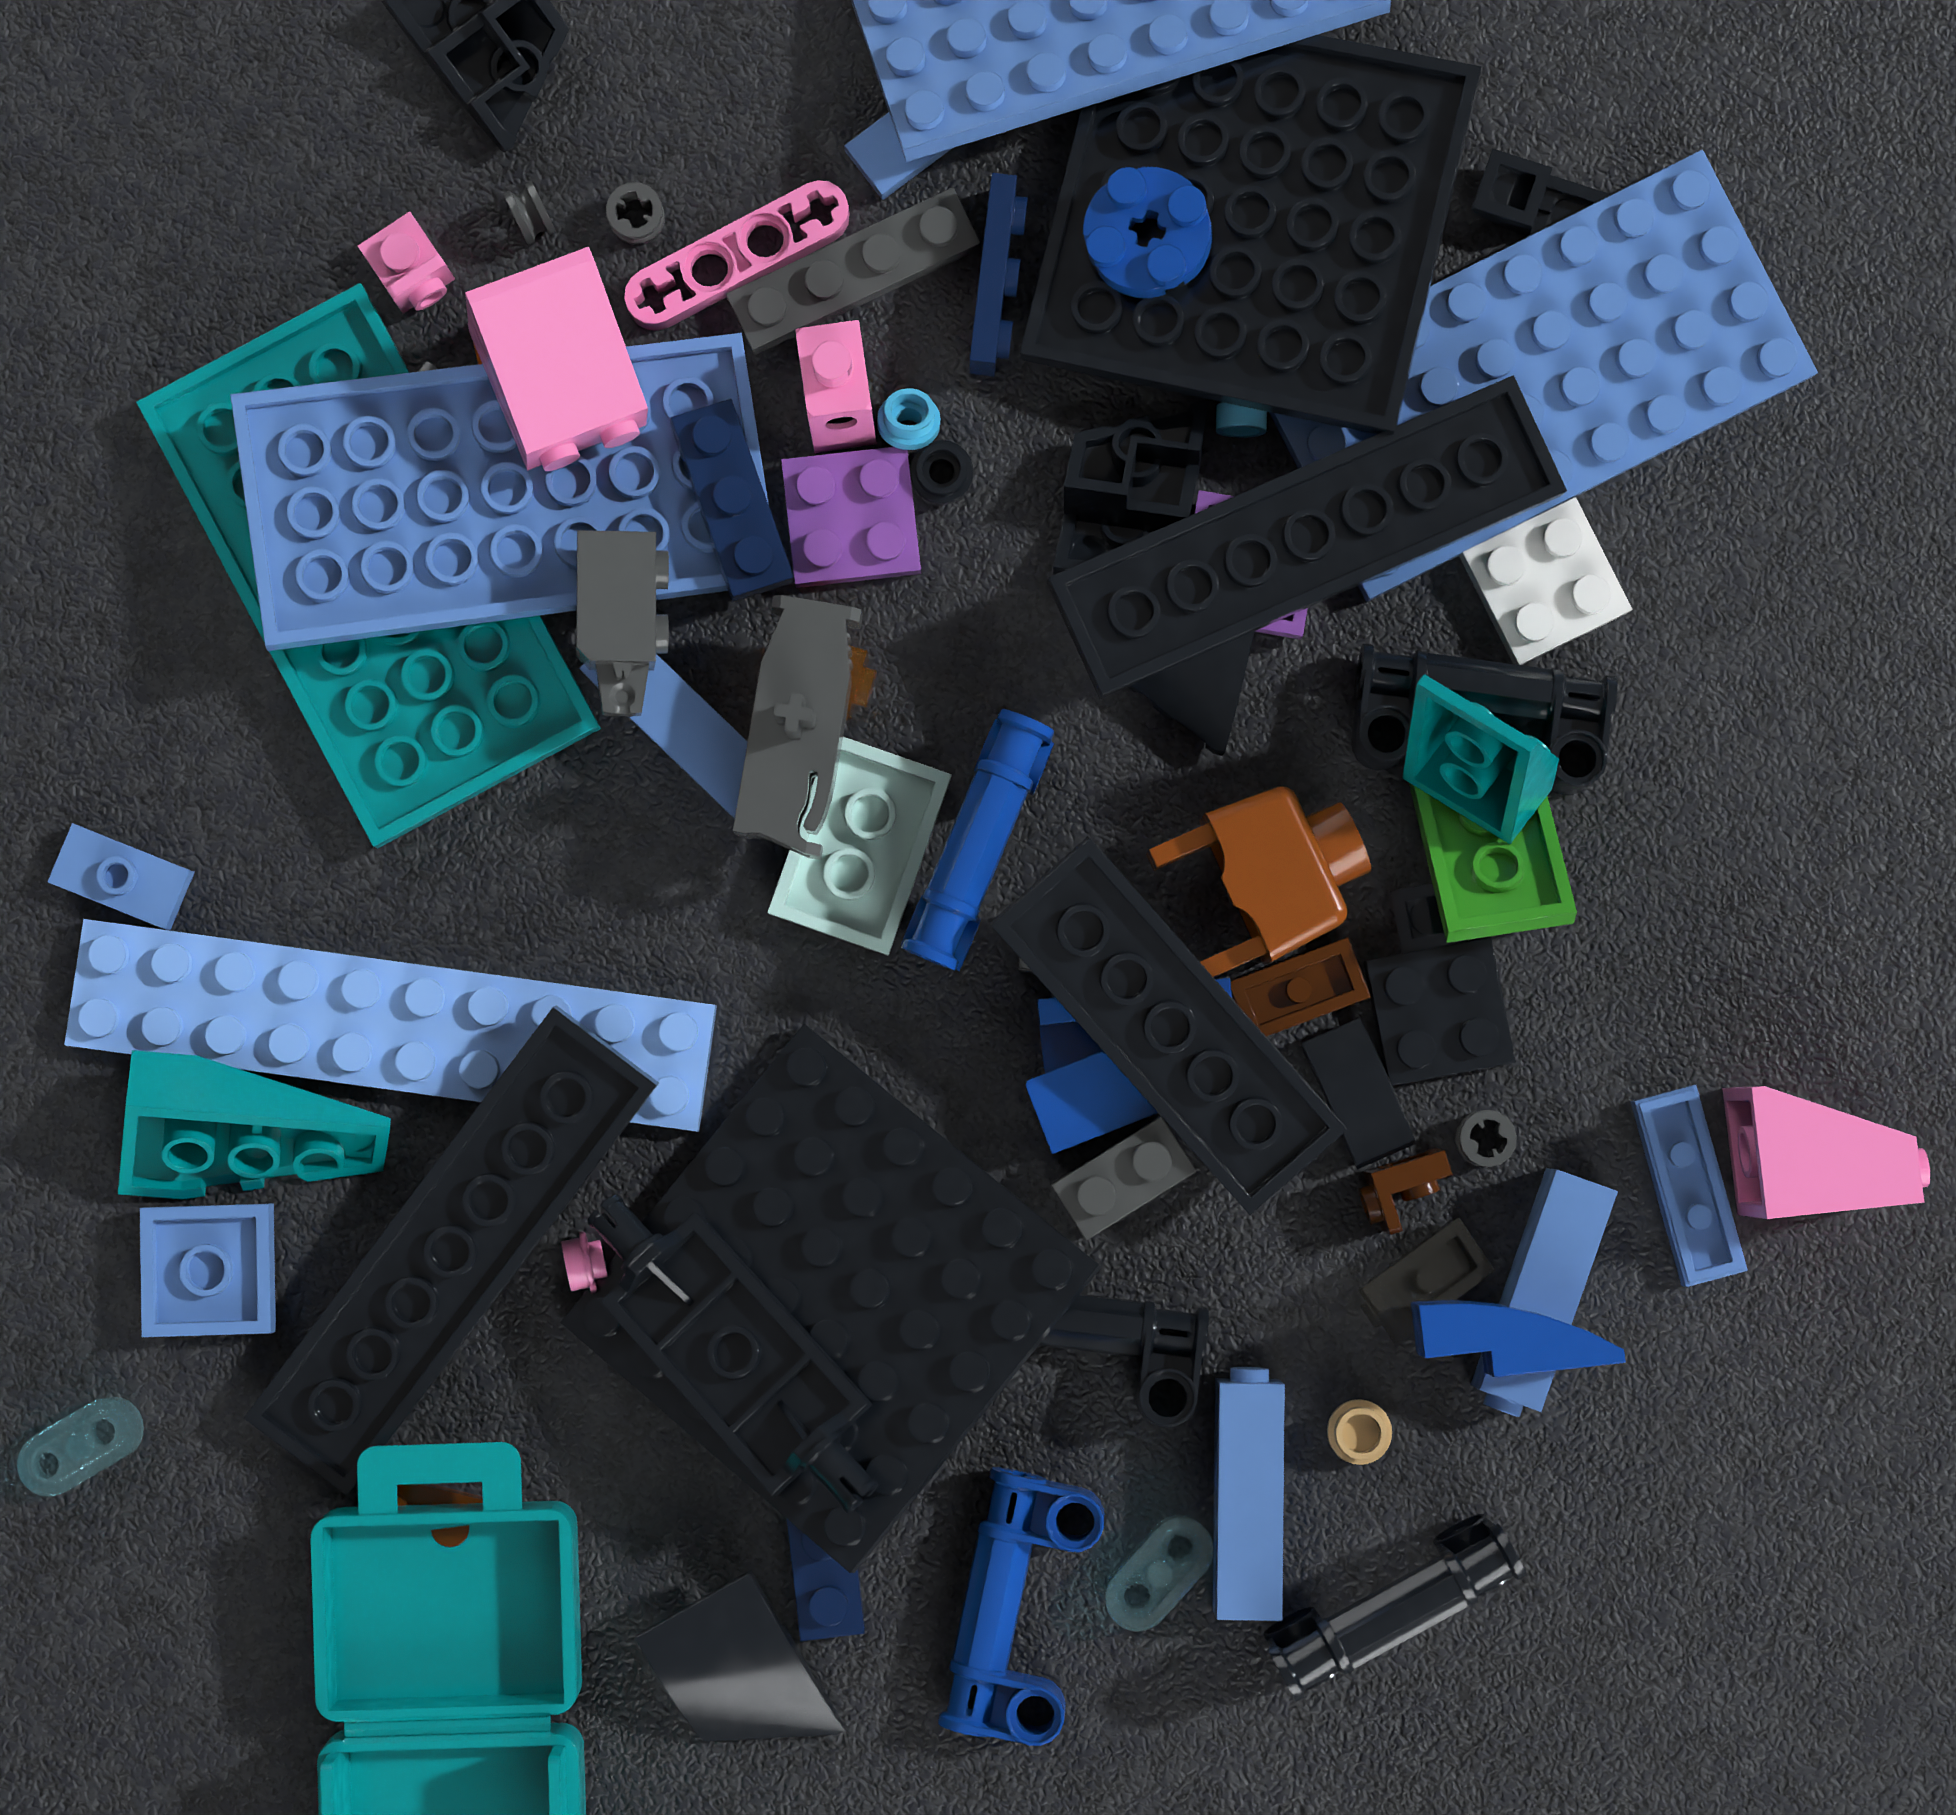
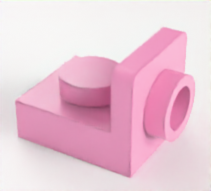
M411 212L406 213L358 245V248L402 313L413 307L419 311L435 304L446 294L447 288L445 286L455 280L446 263L438 254Z

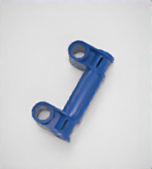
M1006 709L1000 710L983 745L974 769V777L929 885L925 889L924 894H922L901 943V949L954 971L961 970L981 921L979 909L1026 796L1027 794H1034L1053 749V729L1022 714Z
M991 1467L989 1478L994 1481L987 1519L980 1521L978 1526V1535L953 1656L949 1666L950 1671L954 1673L947 1711L939 1714L938 1724L948 1730L966 1735L995 1737L1029 1746H1042L1051 1742L1060 1733L1064 1724L1065 1698L1062 1690L1047 1678L1007 1670L1033 1544L1068 1552H1082L1091 1548L1100 1539L1104 1529V1508L1101 1500L1092 1491L1083 1487L1050 1481L1044 1477L1019 1470ZM1012 1492L1017 1493L1013 1518L1009 1519L1008 1510ZM1070 1503L1085 1505L1094 1517L1092 1528L1082 1535L1066 1533L1057 1521L1059 1510ZM972 1685H976L977 1693L974 1708L970 1709L968 1708L971 1689ZM1040 1696L1047 1699L1052 1705L1054 1716L1044 1725L1033 1726L1021 1718L1018 1705L1025 1698Z

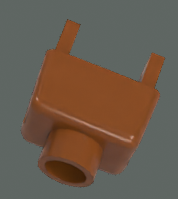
M1284 786L1269 789L1207 812L1199 820L1200 827L1155 846L1146 853L1153 871H1156L1210 847L1222 873L1221 879L1231 902L1238 909L1251 938L1200 961L1213 977L1258 957L1266 965L1337 928L1344 923L1348 912L1338 886L1371 872L1370 859L1360 833L1348 810L1341 802L1306 816L1297 795L1293 790Z

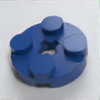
M1125 167L1118 169L1110 176L1108 183L1096 192L1084 218L1083 235L1090 261L1107 285L1128 296L1154 298L1165 295V290L1175 288L1183 281L1187 284L1201 271L1210 253L1212 226L1205 197L1188 179L1168 169L1159 167H1141L1138 169ZM1147 218L1156 219L1158 228L1165 231L1164 237L1162 239L1152 238L1147 247L1138 245L1137 233L1131 230L1136 223H1143Z

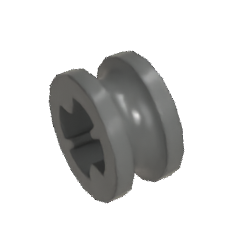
M531 180L524 183L525 188L520 194H513L510 190L503 193L528 246L535 243V237L540 232H546L549 236L556 233L553 223Z
M627 182L617 187L610 194L606 204V217L614 235L622 242L630 245H645L653 241L661 233L665 223V213L658 194L650 186L640 182ZM632 200H639L643 209L653 208L651 217L643 215L646 224L639 228H632L628 219L619 220L620 211L627 213L628 210L625 204Z
M1480 1110L1472 1112L1464 1117L1456 1128L1455 1144L1457 1151L1466 1162L1473 1166L1493 1167L1501 1165L1511 1157L1516 1148L1517 1135L1515 1127L1507 1116L1498 1111ZM1483 1120L1494 1123L1493 1134L1502 1139L1498 1151L1496 1149H1487L1489 1157H1482L1477 1154L1478 1143L1470 1139V1132L1474 1126L1476 1129L1485 1127Z

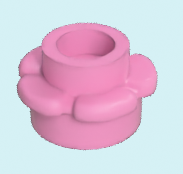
M579 1232V1238L561 1241L571 1292L590 1288L591 1294L597 1291L595 1280L608 1277L600 1240L588 1242L586 1233Z

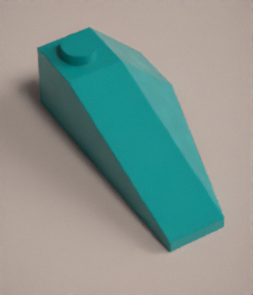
M132 1050L125 1106L118 1194L189 1199L204 1197L206 1187L240 1182L243 1191L264 1188L266 1178L297 1174L299 1178L307 1182L382 1172L391 1118L204 1057Z

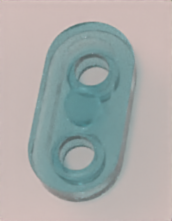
M105 1397L85 1405L26 1441L18 1455L17 1470L22 1483L35 1494L56 1496L75 1488L126 1458L137 1449L143 1437L144 1426L140 1412L131 1402L123 1398ZM101 1419L108 1420L114 1426L115 1435L110 1443L101 1441L96 1435V1425ZM45 1452L53 1454L58 1460L59 1467L54 1476L47 1475L40 1467V1459Z
M1169 1516L1160 1521L1113 1572L1107 1581L1104 1597L1109 1615L1119 1626L1130 1631H1146L1155 1627L1203 1576L1212 1562L1214 1552L1212 1539L1206 1528L1198 1520L1190 1516ZM1176 1536H1184L1191 1541V1551L1184 1558H1174L1168 1553V1544ZM1133 1584H1141L1149 1591L1147 1601L1140 1606H1132L1124 1599L1125 1591Z

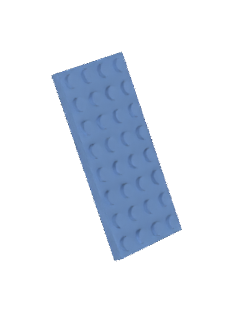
M851 0L906 162L1390 12L1391 0Z
M1703 149L1430 286L1397 425L1514 375L1567 492L1554 500L1358 585L1366 603L1460 556L1464 551L1672 449L1812 378L1818 373ZM1269 412L1298 469L1377 435Z
M742 333L627 346V352L648 407L646 426L638 428L640 431L639 436L630 442L614 448H605L601 442L578 451L580 454L579 459L553 471H545L542 465L527 471L483 364L230 394L267 651L576 611L577 530L656 532V550H668L669 552L668 589H656V600L728 591L676 443L670 419L679 414L732 399L768 502Z

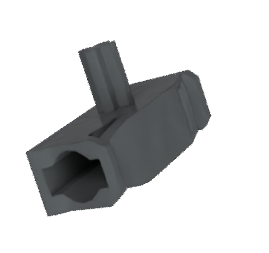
M773 595L771 609L774 615L780 616L779 622L775 623V631L770 635L771 640L769 645L765 647L766 652L761 661L733 832L736 836L744 838H764L804 857L821 860L823 853L822 845L807 842L800 835V827L810 804L811 783L814 777L818 778L816 792L811 809L803 825L808 834L817 835L830 808L852 686L851 670H853V663L850 657L853 654L849 646L852 641L848 628L861 629L863 615L861 609L851 606L784 595Z

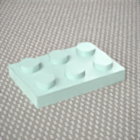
M843 737L833 797L823 827L817 835L808 834L803 826L813 803L817 777L814 779L811 788L810 804L800 827V835L807 842L822 845V859L807 858L789 850L767 913L889 956L952 774Z

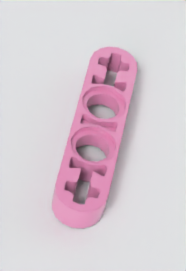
M817 180L807 183L640 270L630 278L625 287L624 299L630 316L637 325L647 330L659 331L669 328L727 297L726 293L834 242L844 234L849 225V205L845 194L838 186L829 181ZM819 198L824 206L836 204L837 207L831 211L832 223L822 226L818 219H812L799 226L800 233L805 239L797 243L794 242L790 224L782 216L783 214L792 211L794 222L797 223L811 214L809 203L812 200ZM763 225L773 226L783 235L781 249L770 257H759L753 254L747 246L748 237L751 232ZM708 254L723 258L728 265L727 275L724 280L718 285L711 287L697 283L692 277V267L696 260ZM677 269L681 270L685 286L694 297L684 301L681 291L678 289L663 299L666 309L660 313L655 314L650 306L638 308V305L645 300L643 289L653 285L659 293L676 286L674 277L670 273Z

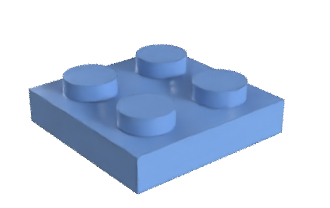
M274 1203L140 1208L142 1337L268 1334L276 1332Z

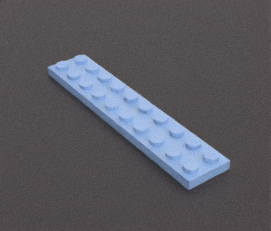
M83 919L64 1045L131 1054L132 1050L196 1055L242 1070L482 1102L550 1010L557 1005L659 1082L630 1123L699 1132L717 1005Z

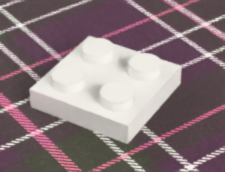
M1576 497L1464 551L1459 556L1512 663L1516 665H1523L1633 610Z

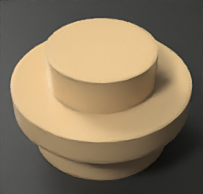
M1355 1399L1341 1404L1334 1410L1328 1421L1327 1437L1332 1450L1341 1459L1351 1464L1364 1465L1378 1460L1385 1454L1391 1443L1392 1426L1387 1414L1378 1405L1367 1400Z

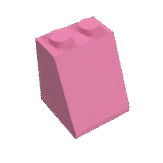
M589 247L465 292L469 333L527 471L541 465L545 471L557 470L579 459L580 454L578 451L601 442L605 448H614L630 442L639 436L640 431L638 428L647 424L648 407Z
M1766 1086L1722 1088L1737 1215L1773 1219L1924 1203L1923 1187H1928L1930 1184V1165L1925 1150L1918 1148L1916 1136Z

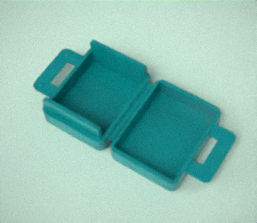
M506 1442L388 1445L367 1448L361 1453L357 1462L358 1507H341L330 1510L314 1525L310 1539L315 1703L319 1713L324 1718L335 1722L344 1721V1730L335 1733L318 1755L319 1815H586L583 1737L580 1731L571 1724L551 1723L550 1716L569 1710L575 1703L582 1687L578 1525L574 1510L561 1501L522 1502L521 1457L518 1450ZM482 1482L483 1503L398 1506L397 1485ZM469 1525L467 1538L463 1543L455 1547L440 1545L435 1541L431 1530Z

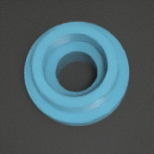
M913 388L900 389L892 393L880 406L877 416L878 431L881 437L893 447L902 450L921 449L929 445L937 437L940 430V412L926 393ZM910 420L916 422L917 424L904 425L900 422Z

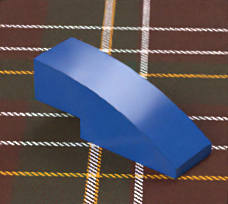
M1461 1300L1411 1302L1416 1352L1424 1358L1482 1352L1484 1372L1492 1377L1626 1363L1624 1349L1589 1331L1537 1312L1496 1303Z

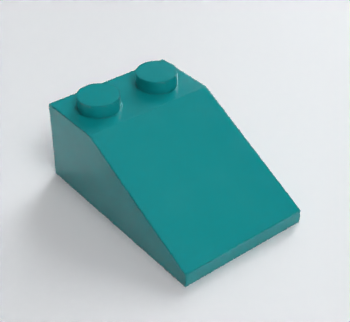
M1424 674L1416 685L1402 778L1506 843L1511 844L1552 790L1559 758L1551 753L1548 747L1537 738L1524 735L1496 718L1484 706L1466 700Z

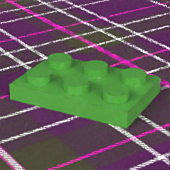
M1409 783L1446 943L1574 923L1577 910L1548 797L1544 799L1513 842L1508 844Z

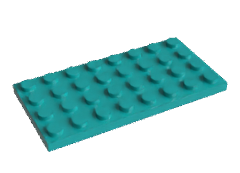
M361 283L136 402L264 643L230 394L410 373ZM541 615L269 651L371 844L377 849L602 729Z

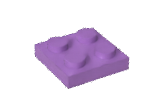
M887 447L781 459L796 588L921 574L908 450Z

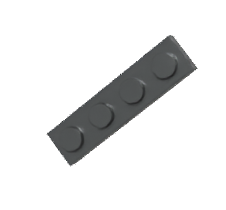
M954 187L732 290L726 293V296L753 354L756 355L795 337V329L825 323L980 250V241Z

